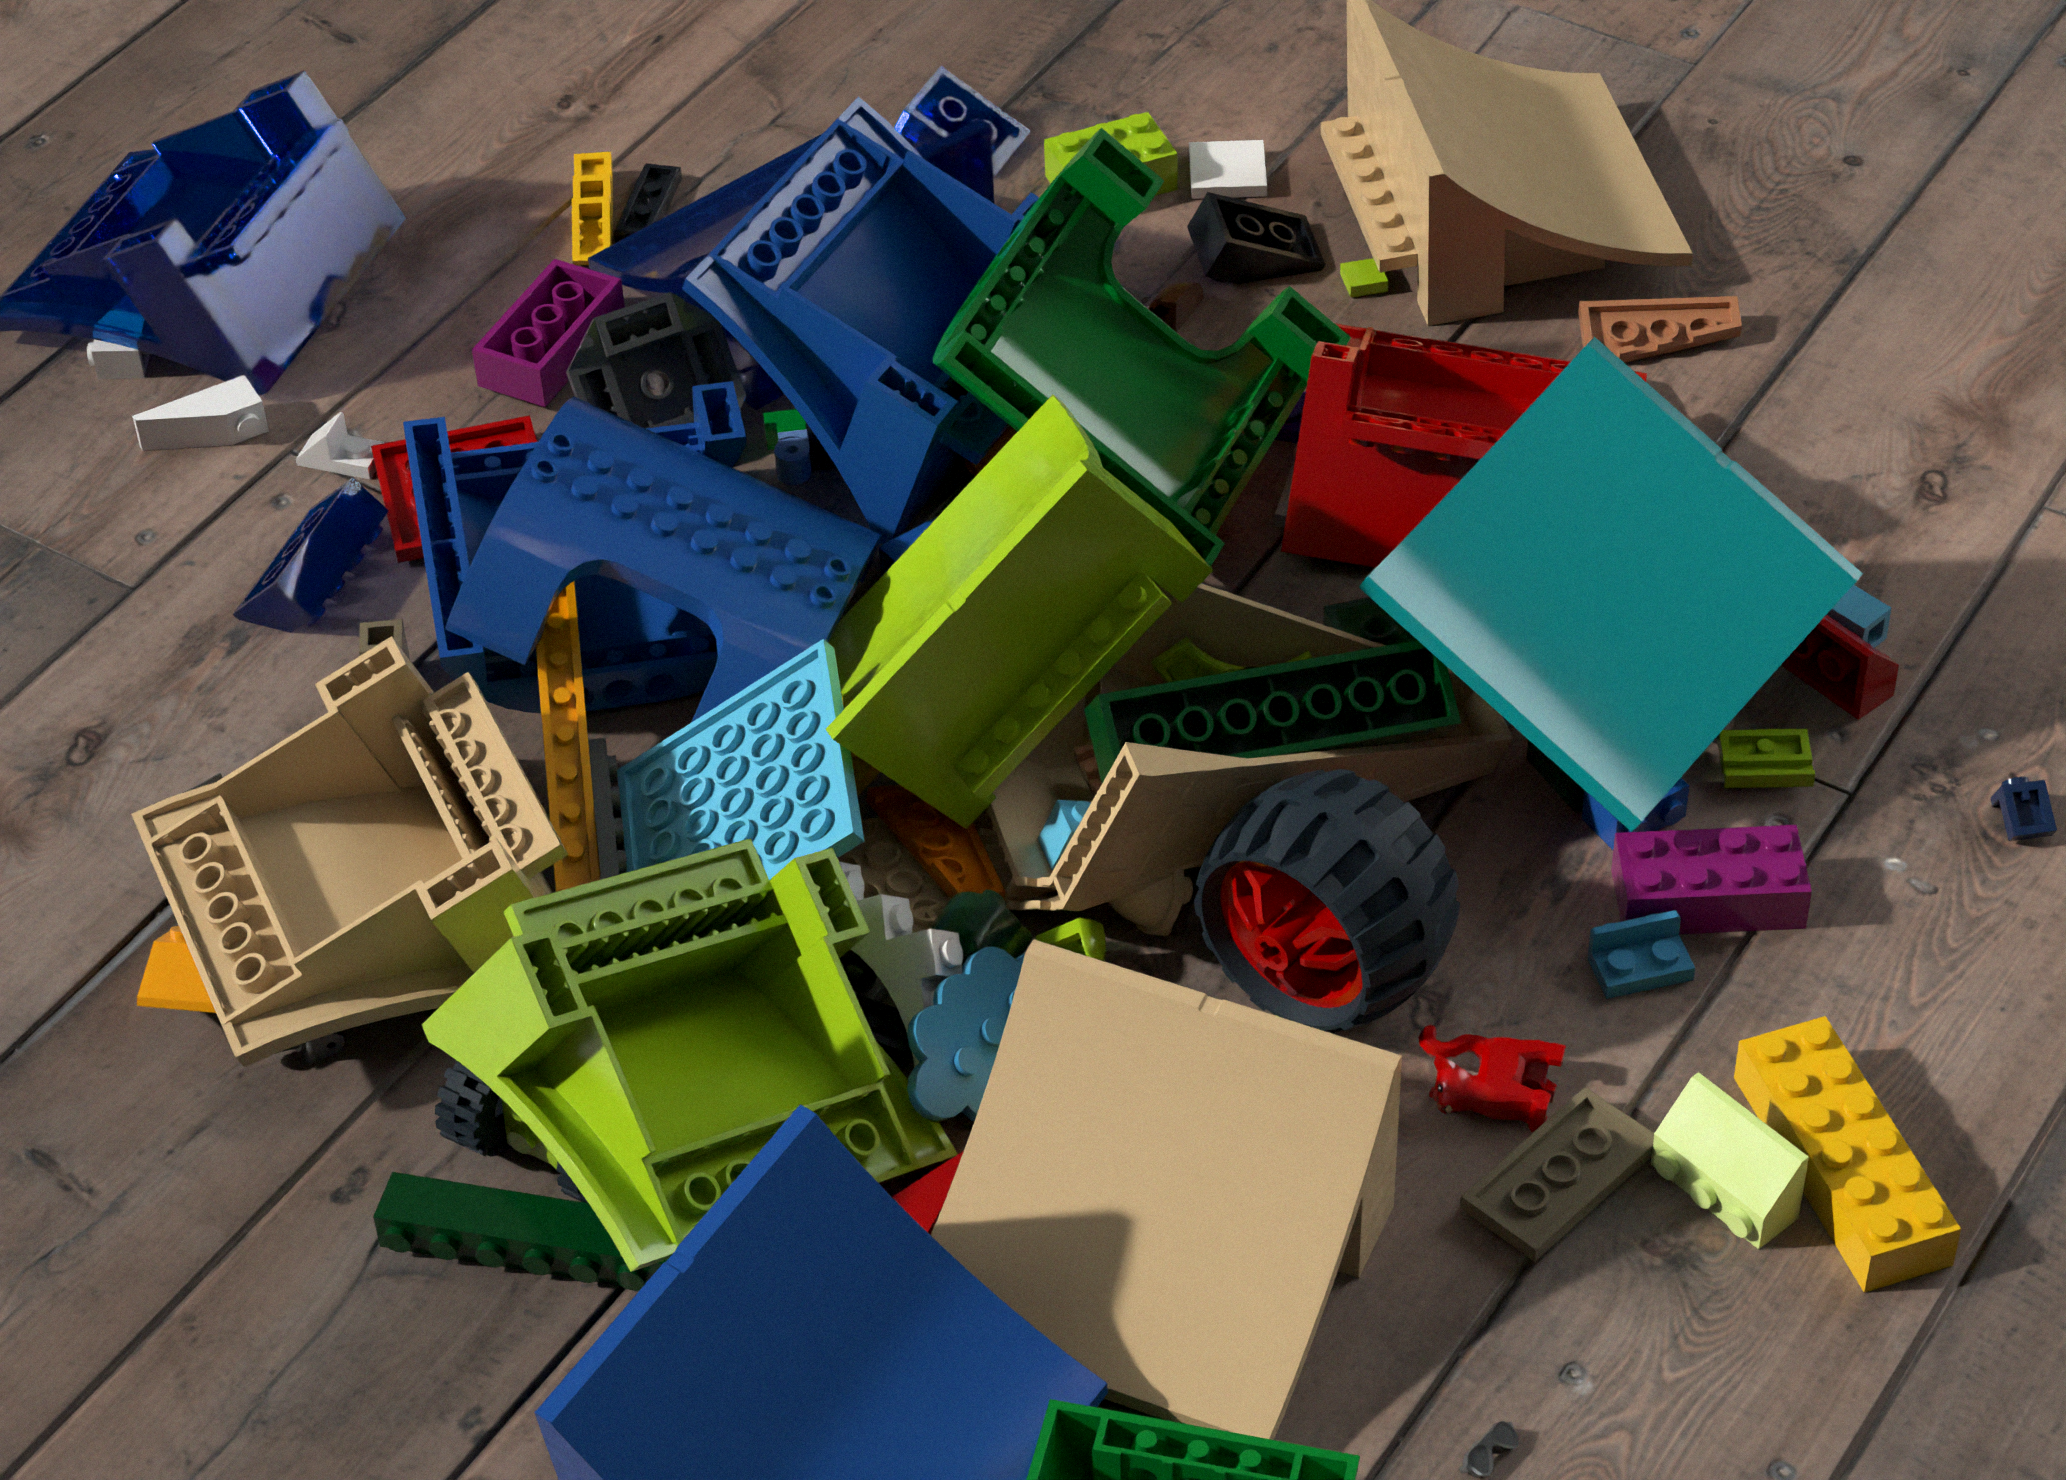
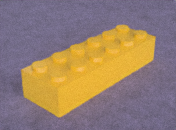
M1823 1016L1740 1040L1734 1079L1757 1117L1809 1157L1803 1193L1863 1292H1869L1953 1266L1961 1233L1960 1226L1827 1017Z

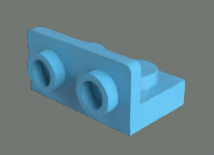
M1676 910L1659 914L1654 913L1645 917L1617 923H1607L1590 930L1587 959L1606 999L1694 980L1695 966L1679 936L1681 918Z

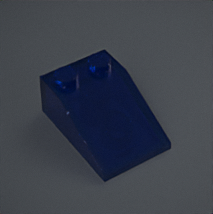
M942 66L938 68L905 107L894 127L922 157L991 179L997 175L1031 132Z

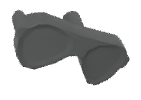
M1504 1421L1497 1422L1479 1440L1473 1442L1472 1447L1464 1455L1463 1466L1459 1468L1462 1474L1469 1473L1476 1478L1488 1477L1493 1472V1447L1510 1451L1519 1445L1518 1436L1513 1429V1424Z

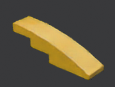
M611 152L574 154L573 198H571L573 264L612 263L613 244Z

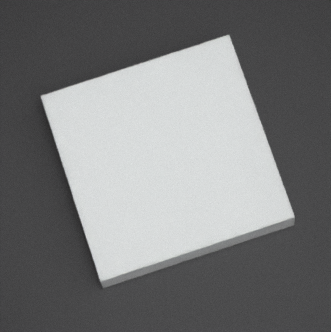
M1263 140L1189 142L1192 199H1203L1207 192L1231 198L1267 196Z

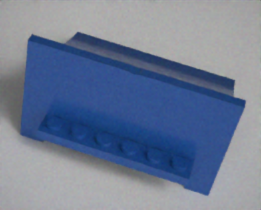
M858 96L685 278L682 289L710 312L779 386L836 465L859 505L870 530L882 535L881 544H885L901 534L963 458L977 465L1010 426L933 363V356L953 318L1007 239L1039 197L1031 192L1011 215L924 160L885 118Z
M800 1104L678 1245L670 1258L659 1267L534 1413L558 1480H1026L1049 1400L1053 1399L1097 1407L1108 1394L1107 1382L1039 1332L946 1251L867 1172L820 1117Z

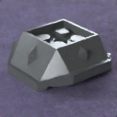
M672 292L592 319L566 371L575 397L645 429L694 423L692 386L733 381L740 409L746 397L721 323L713 315L684 301V299ZM649 374H657L663 379L665 387L661 395H654L648 391L646 379Z

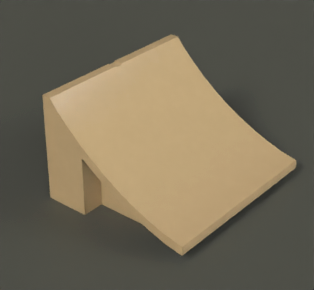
M1347 0L1348 117H1339L1335 120L1321 122V136L1379 272L1418 266L1417 302L1428 326L1502 313L1504 311V286L1605 268V260L1652 266H1692L1693 253L1600 73H1568L1542 70L1487 58L1460 49L1419 31L1398 19L1372 0Z
M392 636L315 684L328 713L217 782L166 798L131 814L234 1056L244 1067L288 1048L349 1028L439 1008L510 938L514 937L503 912L511 904L554 893L543 870L568 855L482 692L470 673H465L434 693Z
M1033 939L1025 952L1007 1022L979 1110L931 1236L979 1281L1039 1332L1107 1382L1108 1394L1104 1399L1163 1420L1274 1440L1313 1342L1337 1271L1356 1278L1360 1277L1394 1207L1402 1056L1228 1000H1219L1187 987Z

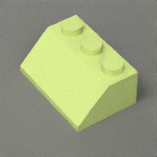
M1698 1072L1691 1077L1654 1133L1650 1164L1655 1167L1656 1171L1664 1179L1673 1181L1688 1193L1698 1206L1708 1209L1726 1223L1736 1236L1745 1238L1757 1249H1760L1799 1218L1809 1157Z

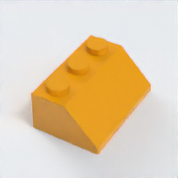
M171 927L170 931L153 942L137 995V1006L216 1013L180 927Z

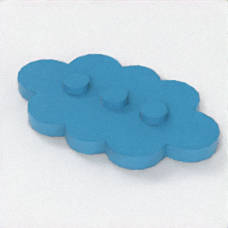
M986 947L976 951L966 959L962 967V974H954L937 985L934 990L933 1005L922 1009L912 1017L908 1024L907 1038L909 1047L919 1063L914 1067L908 1078L907 1091L914 1109L925 1119L934 1122L945 1121L962 1112L971 1121H975L1007 1022L1025 953L1014 959L1005 950L997 947Z

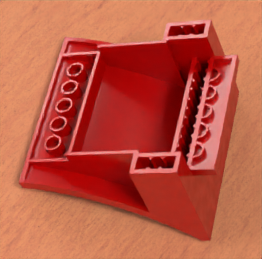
M1336 324L1351 338L1347 345L1318 341L1311 356L1281 552L1377 567L1476 465L1571 361L1374 330L1372 327L1361 328ZM1634 371L1646 382L1647 373Z

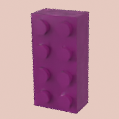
M553 259L472 349L478 386L546 407L569 381L566 371L592 319L625 308L621 278Z
M1797 825L1615 833L1611 872L1621 922L1654 913L1659 914L1676 910L1681 918L1679 934L1806 929L1812 889Z

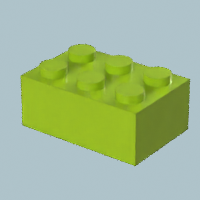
M1149 112L1133 114L1123 119L1099 123L1089 128L1065 132L1059 136L1044 139L1045 176L1050 184L1099 129L1103 128L1164 180L1156 195L1178 190L1177 152Z

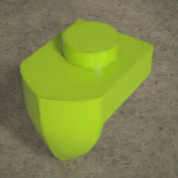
M1077 918L1035 936L1038 941L1105 962L1106 939L1104 928L1101 923L1095 920Z

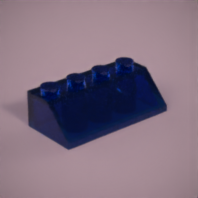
M352 477L309 509L234 611L233 615L241 621L292 633L305 623L309 627L315 624L326 611V607L322 605L326 598L331 599L344 586L346 582L342 578L344 573L352 571L364 558L365 554L361 549L364 545H370L383 531L384 528L380 523L389 510Z

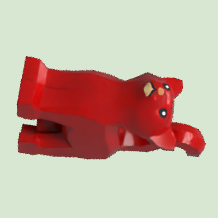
M1427 1025L1421 1030L1418 1037L1419 1044L1428 1056L1435 1058L1434 1065L1437 1069L1435 1086L1430 1089L1429 1097L1433 1098L1437 1103L1440 1112L1448 1114L1471 1110L1491 1119L1520 1120L1528 1123L1532 1133L1547 1121L1549 1103L1553 1102L1557 1085L1547 1079L1548 1069L1550 1065L1562 1066L1566 1050L1565 1045L1541 1040H1519L1503 1036L1486 1038L1472 1034H1463L1451 1041L1441 1042L1436 1039L1437 1032L1434 1025ZM1466 1052L1473 1053L1480 1061L1478 1075H1471L1451 1060Z

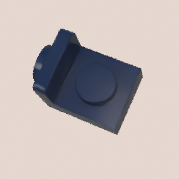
M2014 777L2003 781L2000 788L1991 796L1992 807H2001L2009 842L2048 837L2057 831L2045 780L2029 782L2028 777Z

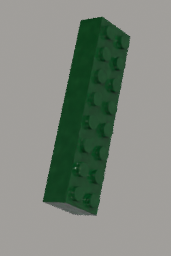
M1418 640L1098 694L1084 709L1102 783L1125 742L1248 759L1419 742L1442 738L1461 724L1447 666Z

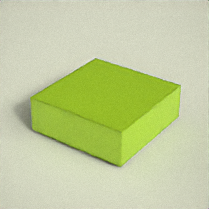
M1374 258L1340 263V275L1350 298L1388 292V279L1385 272H1379Z

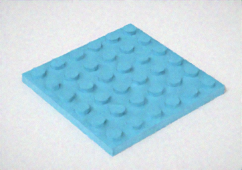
M824 639L820 640L617 770L627 872L751 838L770 880L796 857L833 847L838 858L865 841L851 751L834 741L826 731V728L844 710L833 646Z

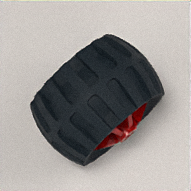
M1322 769L1285 779L1271 786L1242 806L1229 820L1209 848L1197 878L1196 885L1199 889L1194 900L1195 912L1200 917L1204 930L1202 933L1208 949L1213 950L1223 966L1221 968L1230 981L1232 983L1236 982L1250 996L1249 1000L1263 1011L1267 1009L1281 1018L1329 1033L1346 1031L1371 1023L1399 1007L1421 988L1437 968L1455 930L1460 911V902L1456 901L1459 882L1455 869L1450 867L1444 853L1446 848L1438 835L1430 831L1420 818L1421 814L1409 802L1405 804L1389 792V787L1375 779L1369 781L1358 777L1354 771L1337 769L1325 772Z

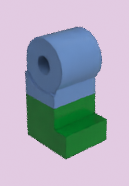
M797 409L763 413L767 450L774 449L778 480L787 485H798L806 482L811 477L812 471L805 420Z

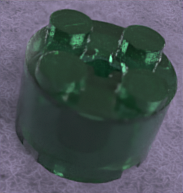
M988 889L984 890L981 894L976 892H960L955 894L929 927V929L959 933V941L963 950L962 967L970 955L986 947L1003 949L1016 959L1027 951L1032 941L1031 932L1006 908L1004 898L997 892Z

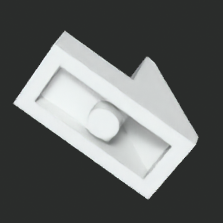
M339 412L311 435L297 456L296 463L298 466L370 480L376 472L371 446L385 442L348 435L344 414Z

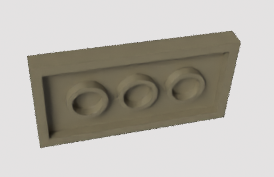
M1585 1087L1462 1194L1460 1209L1536 1262L1651 1158L1654 1133Z

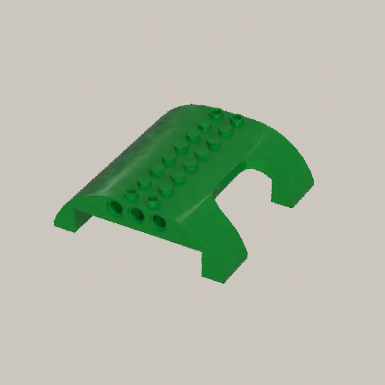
M1101 128L1052 181L1007 239L942 336L935 350L933 363L1017 432L1052 395H1055L1066 405L1090 438L1101 459L1102 467L1168 519L1211 567L1225 544L1216 536V533L1306 389L1311 356L1318 341L1347 345L1351 337L1291 286H1288L1264 309L1232 345L1220 350H1202L1187 342L1128 293L1116 279L1111 261L1114 244L1123 228L1148 207L1164 183V180Z

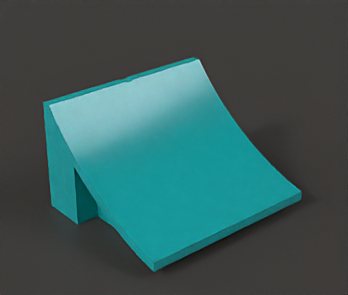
M1594 337L1457 485L1365 578L1359 588L1626 828L1633 832L1754 694L1858 581L1863 573L1740 464L1726 456L1715 442Z

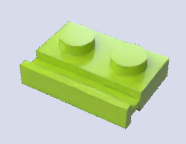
M1807 729L1722 730L1718 735L1717 744L1722 774H1724V788L1814 787L1815 770L1812 767L1813 758Z

